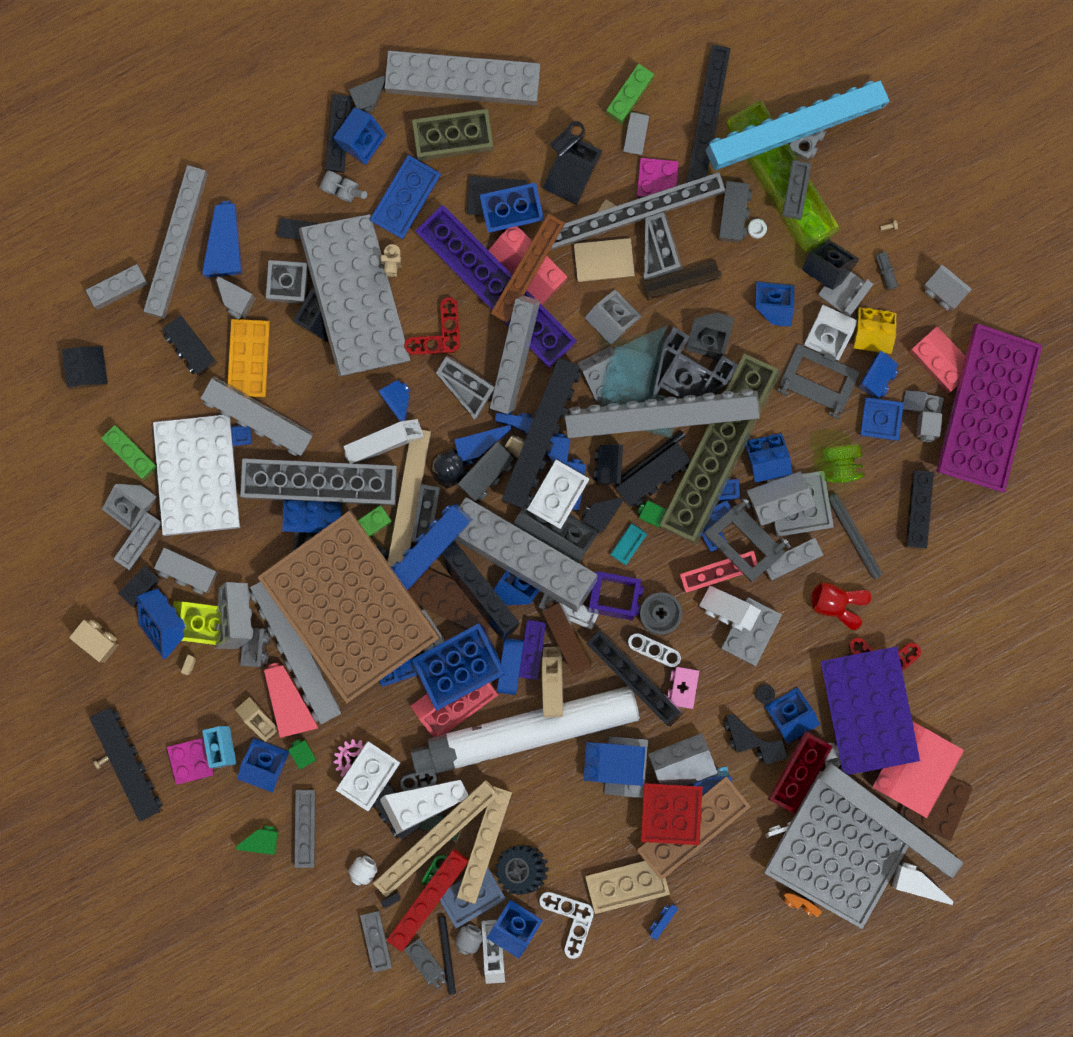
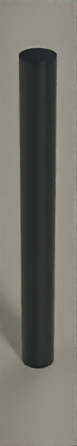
M682 431L677 433L621 475L622 480L625 482L666 450L686 437Z
M446 916L438 917L448 993L451 995L456 994L447 921Z

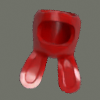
M821 582L812 591L811 604L812 609L817 614L836 617L849 629L857 630L862 625V619L858 615L846 610L847 604L867 605L872 597L871 593L867 590L847 592L831 583Z

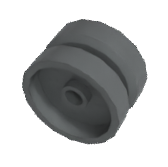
M659 592L652 594L640 606V622L652 634H668L675 630L681 622V605L675 597L668 593ZM662 610L664 616L659 618L657 611Z

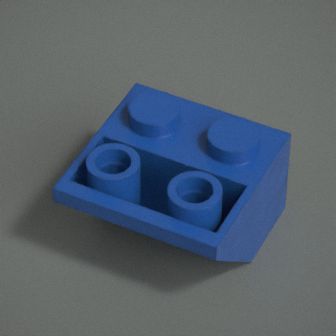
M782 433L748 440L745 447L755 482L792 474L791 459Z

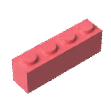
M754 551L740 555L752 568L758 564ZM729 559L680 574L679 577L684 592L688 593L744 574Z

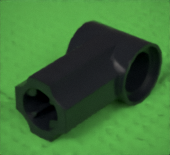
M579 121L571 122L568 128L550 143V146L560 157L585 137L584 125ZM574 127L582 129V132L577 136L571 133Z

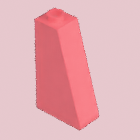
M279 663L268 665V669L264 670L280 738L318 729V723L315 722L310 709L284 665L280 666Z

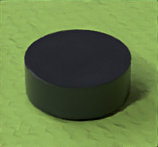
M761 685L756 690V699L760 703L768 704L774 700L775 691L770 685Z

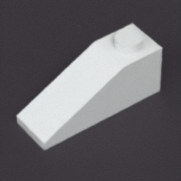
M497 920L481 921L486 984L505 982L503 949L487 939Z

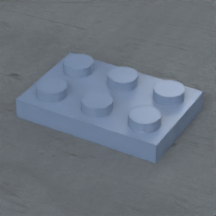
M487 867L475 905L457 899L462 880L450 886L440 902L455 928H458L504 901L506 897Z

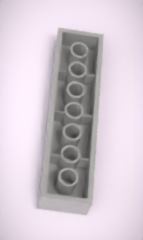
M388 51L385 91L391 94L537 106L540 63Z
M242 459L240 497L243 499L396 506L397 466Z
M467 497L464 499L460 508L473 520L455 539L457 542L576 612L579 611L597 582L596 573Z

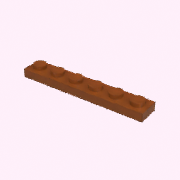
M550 214L547 215L493 308L491 315L508 324L512 317L516 298L525 295L565 225L563 221Z

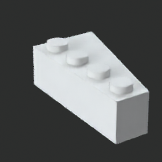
M461 780L385 795L380 801L396 833L399 834L461 803L468 796V793Z

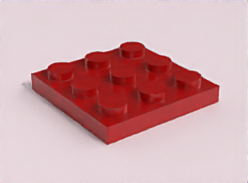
M644 783L641 842L700 845L703 787Z

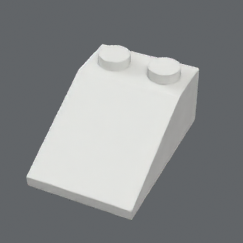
M905 862L897 866L891 887L953 905L952 899L922 872L916 870L917 866Z

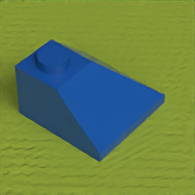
M756 282L755 308L772 325L791 327L794 313V285Z
M397 380L378 392L400 422L407 421L410 401L408 392H410V389L405 382L400 383Z
M508 571L505 572L494 589L505 605L531 604L540 591Z

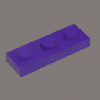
M527 620L519 677L538 680L546 627L544 622Z

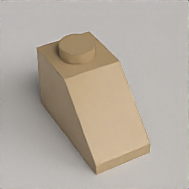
M250 697L235 709L242 720L264 742L278 731L276 724Z

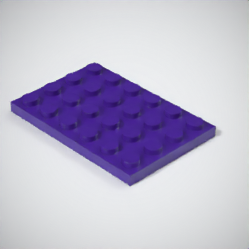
M897 647L821 661L842 771L846 775L919 762L920 757Z

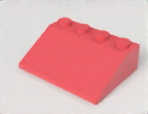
M912 721L920 761L883 768L872 788L927 818L964 750Z

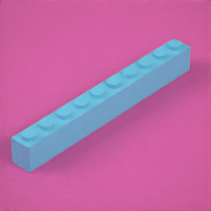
M881 80L875 83L869 81L862 88L857 89V87H853L843 95H840V93L832 95L827 101L818 100L808 108L802 106L796 109L792 114H789V112L783 113L776 120L767 119L757 127L754 125L748 126L743 132H732L727 135V138L722 140L716 138L709 142L706 153L715 171L884 108L890 100Z

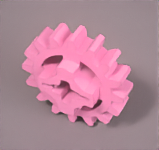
M352 739L350 745L345 741L344 748L338 747L341 752L334 754L338 757V760H335L334 763L339 764L336 771L342 770L341 777L345 776L352 766L350 756H359L365 745H362V740L356 744L355 740ZM351 747L360 748L357 752L353 753L348 750ZM343 755H344V757L346 758V761H347V764H346L345 767H344L343 764H342V757H343Z

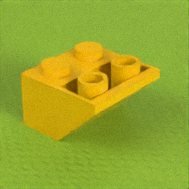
M859 307L854 335V348L892 354L896 338L897 313Z

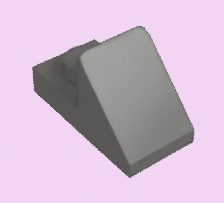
M906 390L903 410L917 413H941L944 398L928 395L927 392Z

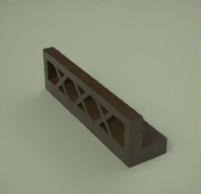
M716 260L643 281L642 284L649 301L719 280L722 274L718 270Z

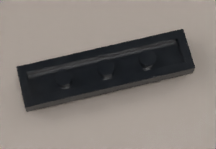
M331 95L325 171L345 172L346 151L334 140V136L350 114L351 96Z

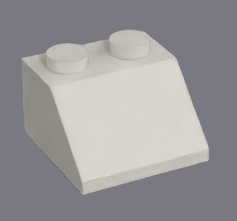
M822 305L804 345L824 355L828 353L839 361L854 331L857 320Z

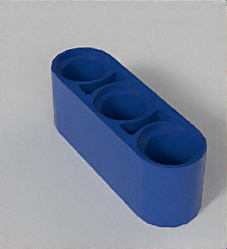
M505 638L501 661L505 675L499 677L497 693L516 695L524 640Z

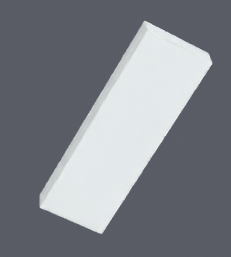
M544 594L539 608H546L545 604L555 599ZM562 604L572 622L592 630L598 614L589 613V608L584 605L576 612Z

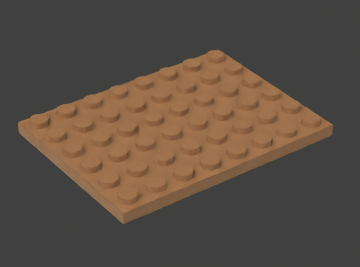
M351 510L257 577L346 704L440 638L437 631Z

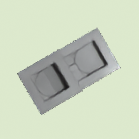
M631 112L623 152L642 155L650 115Z

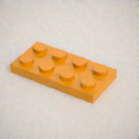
M231 319L228 385L249 397L266 398L270 321Z

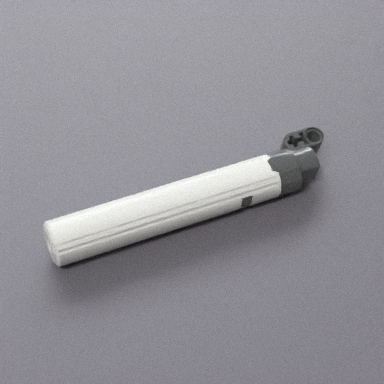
M626 686L563 703V717L544 718L542 708L428 738V745L411 749L415 769L406 771L401 775V788L404 791L433 786L436 783L437 773L639 721V711L634 692ZM426 773H428L429 776H431L430 780H427V778L425 777ZM412 778L414 783L408 786L404 783V780Z

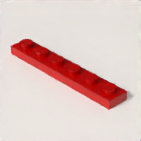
M455 849L451 851L386 941L401 952L404 950L466 866L469 859Z

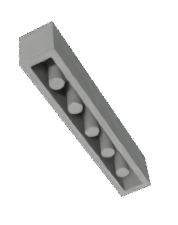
M523 295L515 300L490 409L506 414L515 410L540 300Z
M216 377L210 380L200 398L204 400L203 403L206 406L220 409L222 415L228 418L234 417L241 426L253 428L254 433L261 437L265 435L271 438L270 441L273 444L285 446L288 448L287 451L295 456L298 454L301 456L314 435L311 431Z

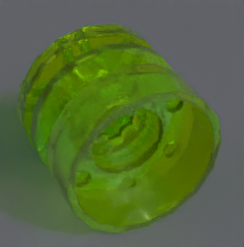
M845 445L821 449L822 462L831 463L832 465L823 469V472H832L833 474L825 476V482L848 483L865 477L864 472L856 473L855 469L864 468V465L855 464L854 460L863 457L861 445Z

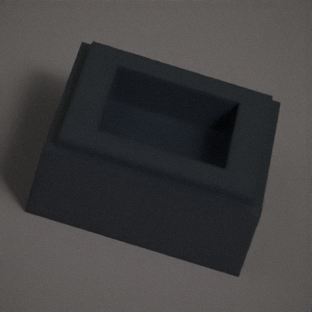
M397 892L382 900L381 904L383 908H387L400 901L402 897Z

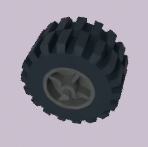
M530 845L510 847L502 852L503 856H499L497 859L499 864H496L495 868L498 869V872H495V874L499 876L500 879L497 881L499 884H503L502 888L504 890H509L508 893L522 895L537 891L538 887L544 885L543 880H547L548 875H545V872H548V867H545V864L548 862L546 859L543 860L544 854L542 852L537 853L539 849L536 847L531 848Z

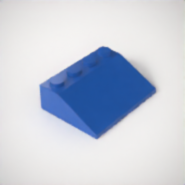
M480 623L412 659L436 711L505 675L494 645L485 627Z

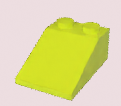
M174 601L173 607L176 610V614L179 618L183 619L185 629H183L184 638L181 641L213 645L219 643L220 631L216 630L217 624H220L221 612H217L218 606Z

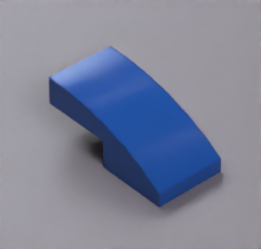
M413 656L380 680L381 686L390 685L419 675L412 661L416 657Z

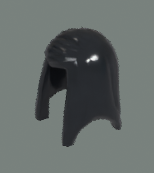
M453 448L437 453L431 461L433 479L446 489L454 487L469 472L467 469H463L462 458Z

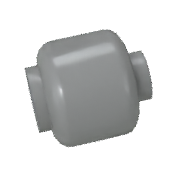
M471 924L461 927L455 938L458 951L465 955L477 952L483 941L481 930Z

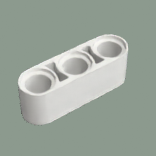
M633 634L628 639V646L637 653L669 667L677 666L680 663L681 656L679 652L641 634ZM634 637L641 638V647L635 648L632 646L631 641ZM651 645L659 647L658 655L652 656L649 653ZM669 653H674L677 656V661L674 664L668 663L666 659Z

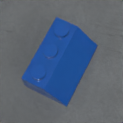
M536 182L479 195L488 232L544 220Z
M158 589L137 596L138 625L160 656L166 659L184 638L183 629H185L183 619L177 616L175 608L169 605L166 596L162 595Z

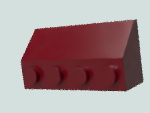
M805 731L768 800L796 814L833 746Z

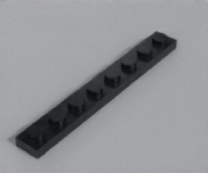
M712 45L686 183L706 177L708 173L710 159L706 153V148L709 146V142L714 140L731 50L728 47Z

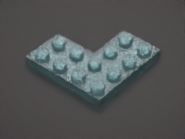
M616 346L600 407L611 403L623 405L630 401L642 403L649 399L661 401L668 398L658 394L655 396L650 392L644 391L653 355ZM674 427L642 431L671 438Z

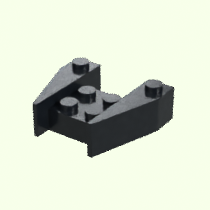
M669 325L659 341L649 393L656 396L660 387L679 398L687 395L699 397L706 393L716 394L729 382L738 364L717 354L709 369H706L681 354L690 336Z

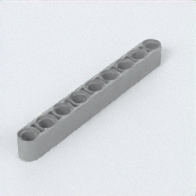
M829 763L818 778L948 877L953 879L964 864L833 764Z

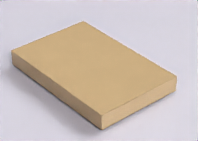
M631 238L574 244L578 282L635 277Z

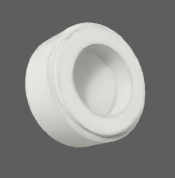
M754 219L749 223L747 231L752 238L760 239L766 234L767 226L763 220Z

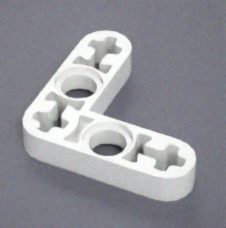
M544 892L540 897V905L544 909L574 918L564 951L567 957L572 959L578 958L582 953L594 914L593 908L589 904L553 892ZM550 895L551 900L556 902L557 898H561L558 903V910L554 909L555 904L550 903L549 906H546L543 898H547ZM564 901L571 902V911L564 912L561 909V904ZM575 904H579L578 909L581 910L587 907L590 916L586 915L583 918L579 912H576V916L572 915L575 910ZM576 926H582L585 929V933L580 937L576 936L573 932ZM571 937L576 940H582L581 944L577 942L576 949L579 951L578 953L574 952L573 955L568 950V947H572L574 943L573 940L570 941Z

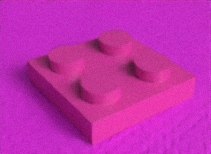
M641 158L637 197H646L676 187L679 162Z
M204 738L167 747L176 785L214 775L213 768H209Z

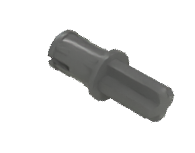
M887 252L878 253L876 258L881 270L880 275L883 276L887 290L899 287L893 272L895 269L891 266Z

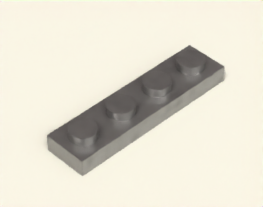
M296 790L295 868L315 867L316 790Z

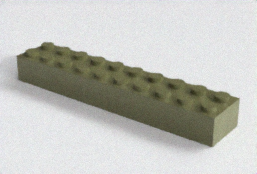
M743 354L726 391L737 393L744 389L758 390L761 415L781 373L779 369ZM758 419L709 424L660 524L662 529L693 544H698Z

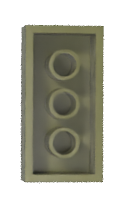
M488 109L412 120L418 161L494 151Z

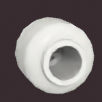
M368 856L356 858L349 868L351 881L356 885L369 884L377 873L376 862Z

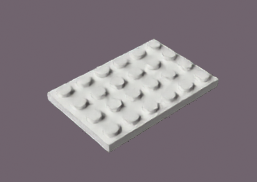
M224 415L153 422L163 536L240 528L231 419Z

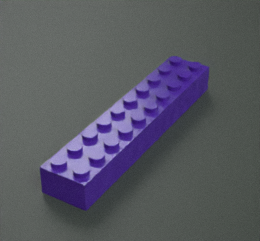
M441 205L415 231L416 235L492 311L513 275L444 205ZM527 290L524 296L535 299ZM540 304L529 350L550 370L556 364L558 358H562L577 343V340ZM502 321L509 329L510 321L508 324Z

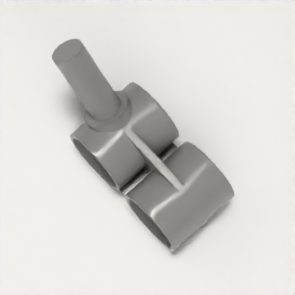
M329 170L326 171L319 186L321 190L336 195L338 198L349 203L352 202L354 197L362 199L367 197L366 191L358 190L359 184L346 178L342 180L340 175Z

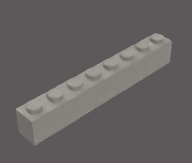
M187 165L144 308V312L147 315L161 319L166 318L208 177L206 170Z
M259 582L251 586L252 592H250V596L254 603L258 602L261 609L258 611L263 620L267 619L269 623L267 629L270 635L277 638L278 643H276L280 654H285L287 668L289 671H294L296 677L293 679L298 688L302 687L305 693L302 695L307 705L311 704L314 710L311 714L315 722L319 721L320 724H323L341 715L342 711L313 655L262 583Z

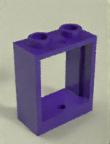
M596 571L597 582L592 588L588 612L633 621L635 615L638 616L640 611V604H637L638 597H642L644 586H640L641 579ZM602 580L635 586L630 611L598 605Z

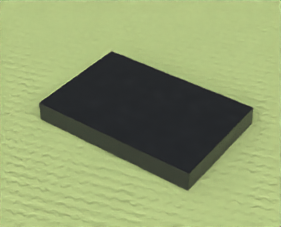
M470 176L467 215L484 216L479 195L526 185L527 180Z

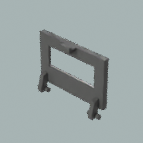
M798 344L779 386L783 388H778L777 392L786 396L789 394L786 392V389L834 410V413L830 411L828 415L839 419L840 416L837 414L838 412H843L860 372L835 361L836 357L828 353L822 355ZM802 357L846 376L847 379L840 394L795 374Z
M742 498L740 506L739 504L734 506L709 528L704 535L751 582H754L785 554L783 550L785 546L788 549L791 546L784 538L780 540L782 543L778 545L743 510L745 507L749 509L751 505L747 499ZM731 522L766 556L754 568L719 535Z

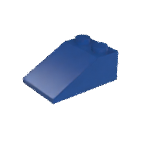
M586 742L583 781L643 786L645 747Z

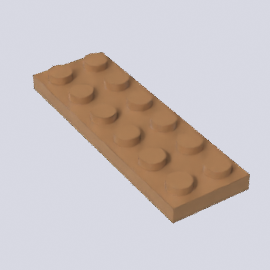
M726 776L702 796L700 845L645 842L637 851L659 879L663 880L751 806Z

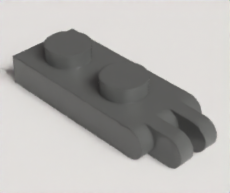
M418 938L404 949L429 985L434 984L439 989L441 986L437 982L438 979L443 984L447 983L443 977L446 973L421 938Z

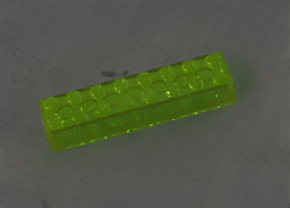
M759 100L729 117L726 125L731 133L735 131L741 133L748 126L754 125L757 127L767 119H772L773 121V118L762 100ZM789 144L747 159L781 215L792 160L799 161ZM809 178L802 219L797 220L783 217L804 253L837 235L840 231V227Z

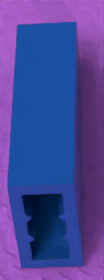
M231 201L220 202V205H215L202 271L205 278L243 274L237 209L234 203L231 204Z

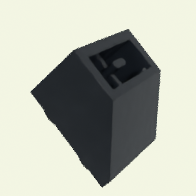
M312 288L293 322L328 343L329 339L315 289Z

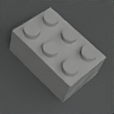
M747 597L745 602L761 610L751 631L745 628L740 631L732 626L720 649L752 666H756L782 614Z

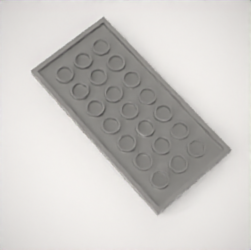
M371 215L311 225L299 229L339 377L410 361L409 353H407L404 347L405 338L388 276H385V266L381 262V251L374 225L370 221Z

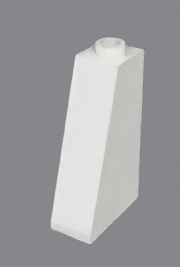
M418 419L401 421L343 446L345 457L350 464L359 463L421 439L424 435Z

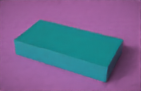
M631 523L610 556L626 566L647 533Z

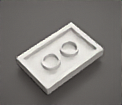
M556 460L527 510L561 529L588 483L589 478Z
M368 741L336 791L366 811H369L401 762Z

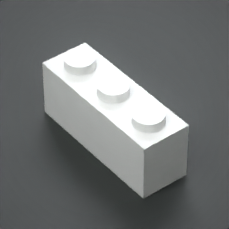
M709 586L699 605L706 610L705 614L715 618L717 615L719 616L718 620L727 625L729 622H732L731 626L740 631L743 628L751 631L761 610L712 586Z

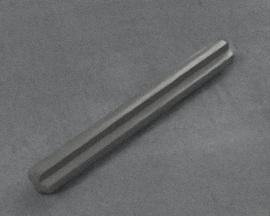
M837 493L829 496V502L873 579L881 577L882 572L841 499Z

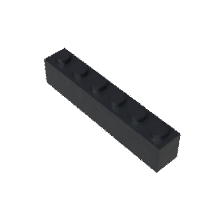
M454 540L437 559L499 638L503 640L517 630L520 622Z
M599 630L586 643L667 726L671 727L684 714L605 632Z
M109 707L89 717L139 822L163 811L161 808L163 803L160 797L155 796L153 792L155 786L150 778L147 779L144 773L147 771L142 761H138L136 756L138 751L135 745L130 744L128 737H130L129 732L125 726L122 727L119 721L121 716L118 710Z

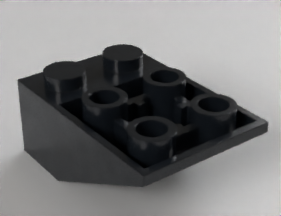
M582 140L578 141L561 157L557 155L543 189L577 205L601 158L602 150Z

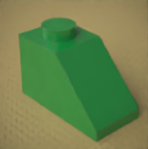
M264 825L263 829H258L238 844L236 850L275 855L279 831H276L273 826Z

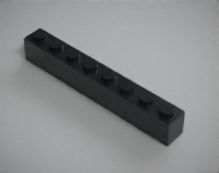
M558 358L502 497V503L520 510H524L525 506L529 507L532 500L530 492L532 488L536 489L539 478L536 477L539 471L543 472L547 462L544 460L546 453L550 454L554 444L551 442L553 435L557 436L561 425H558L560 417L564 419L568 408L565 407L567 400L571 401L575 391L572 389L574 382L578 383L582 372H579V365Z

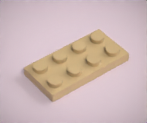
M646 861L585 876L595 914L670 895L666 878L660 880Z

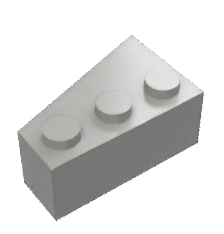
M664 212L645 219V280L683 269L668 218Z
M446 356L436 373L468 410L474 420H476L494 393L495 385L450 356Z
M226 582L219 587L217 612H221L220 624H217L216 630L220 631L219 643H216L215 649H238L252 639L253 628L251 627L250 620L252 610L249 608L250 591L248 590V583Z

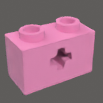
M676 667L675 671H671L670 682H673L672 690L668 689L667 696L677 706L693 709L699 671ZM685 682V686L688 689L680 693V689H677V686Z

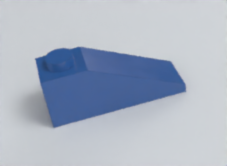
M510 425L455 439L458 455L462 458L465 466L476 463V459L482 457L496 442H499L511 431Z

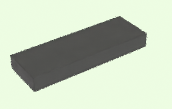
M792 160L782 217L802 219L811 163Z

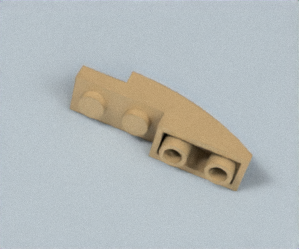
M543 647L542 686L544 718L563 717V653L560 647Z

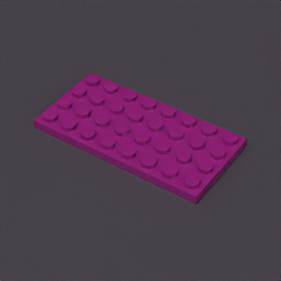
M974 324L936 469L937 473L1005 493L1043 345L981 324Z

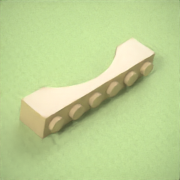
M497 787L493 788L499 795L487 805L457 899L474 905L512 792Z

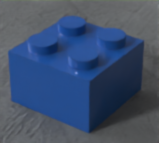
M510 900L488 934L487 939L519 959L543 920Z

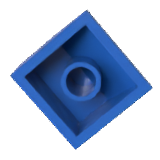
M354 108L337 131L334 140L343 150L362 164L367 165L386 137V133L371 114Z
M880 351L875 356L858 389L876 399L880 398V396L884 397L889 389L887 386L889 380H894L899 372L896 369L898 363Z
M798 687L765 705L767 712L787 744L804 735L805 731L809 732L820 725L814 710Z
M253 738L241 763L237 779L273 793L288 758L289 751Z

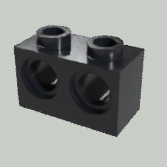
M144 566L118 594L132 607H136L137 596L150 592L162 579L148 566Z

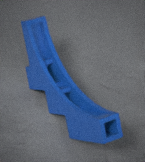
M501 412L496 413L495 422L510 425L528 435L534 418H531L530 414L525 413L515 416L512 415V412L509 414ZM557 434V436L552 437L551 442L554 444L550 454L547 453L552 463L554 464L558 460L580 474L585 475L586 464H582V460L571 459V462H567L570 439H567V435ZM582 493L572 510H580Z

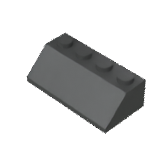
M533 492V494L531 495V496H532V500L534 499V497H535V495H536L535 492ZM526 506L524 510L520 511L513 523L514 526L577 563H580L599 533L570 514L562 528L559 529L528 511Z

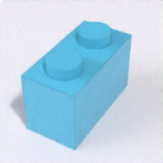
M219 726L202 730L209 768L235 765L236 758L230 726Z

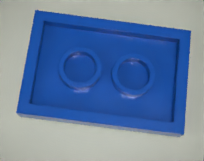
M283 500L282 531L319 533L341 517V503Z

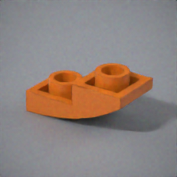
M789 892L782 894L785 897L783 901L791 909L793 907L799 909L803 904L804 907L802 909L810 917L813 914L818 917L822 913L815 905L798 895Z

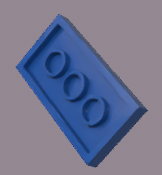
M408 155L370 221L403 240L438 182L441 173Z

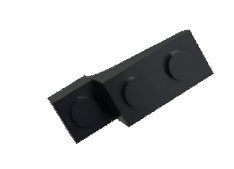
M725 715L726 720H723L726 731L731 733L732 738L729 739L731 749H735L736 753L759 747V750L756 751L759 762L763 761L764 765L787 759L781 739L770 742L763 741L753 734L735 715Z

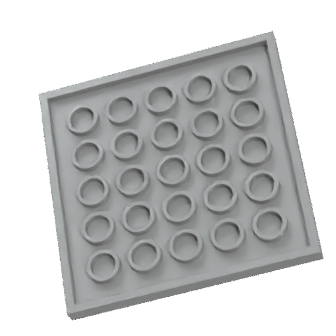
M820 771L763 873L863 929L908 846L818 779L822 774V771Z

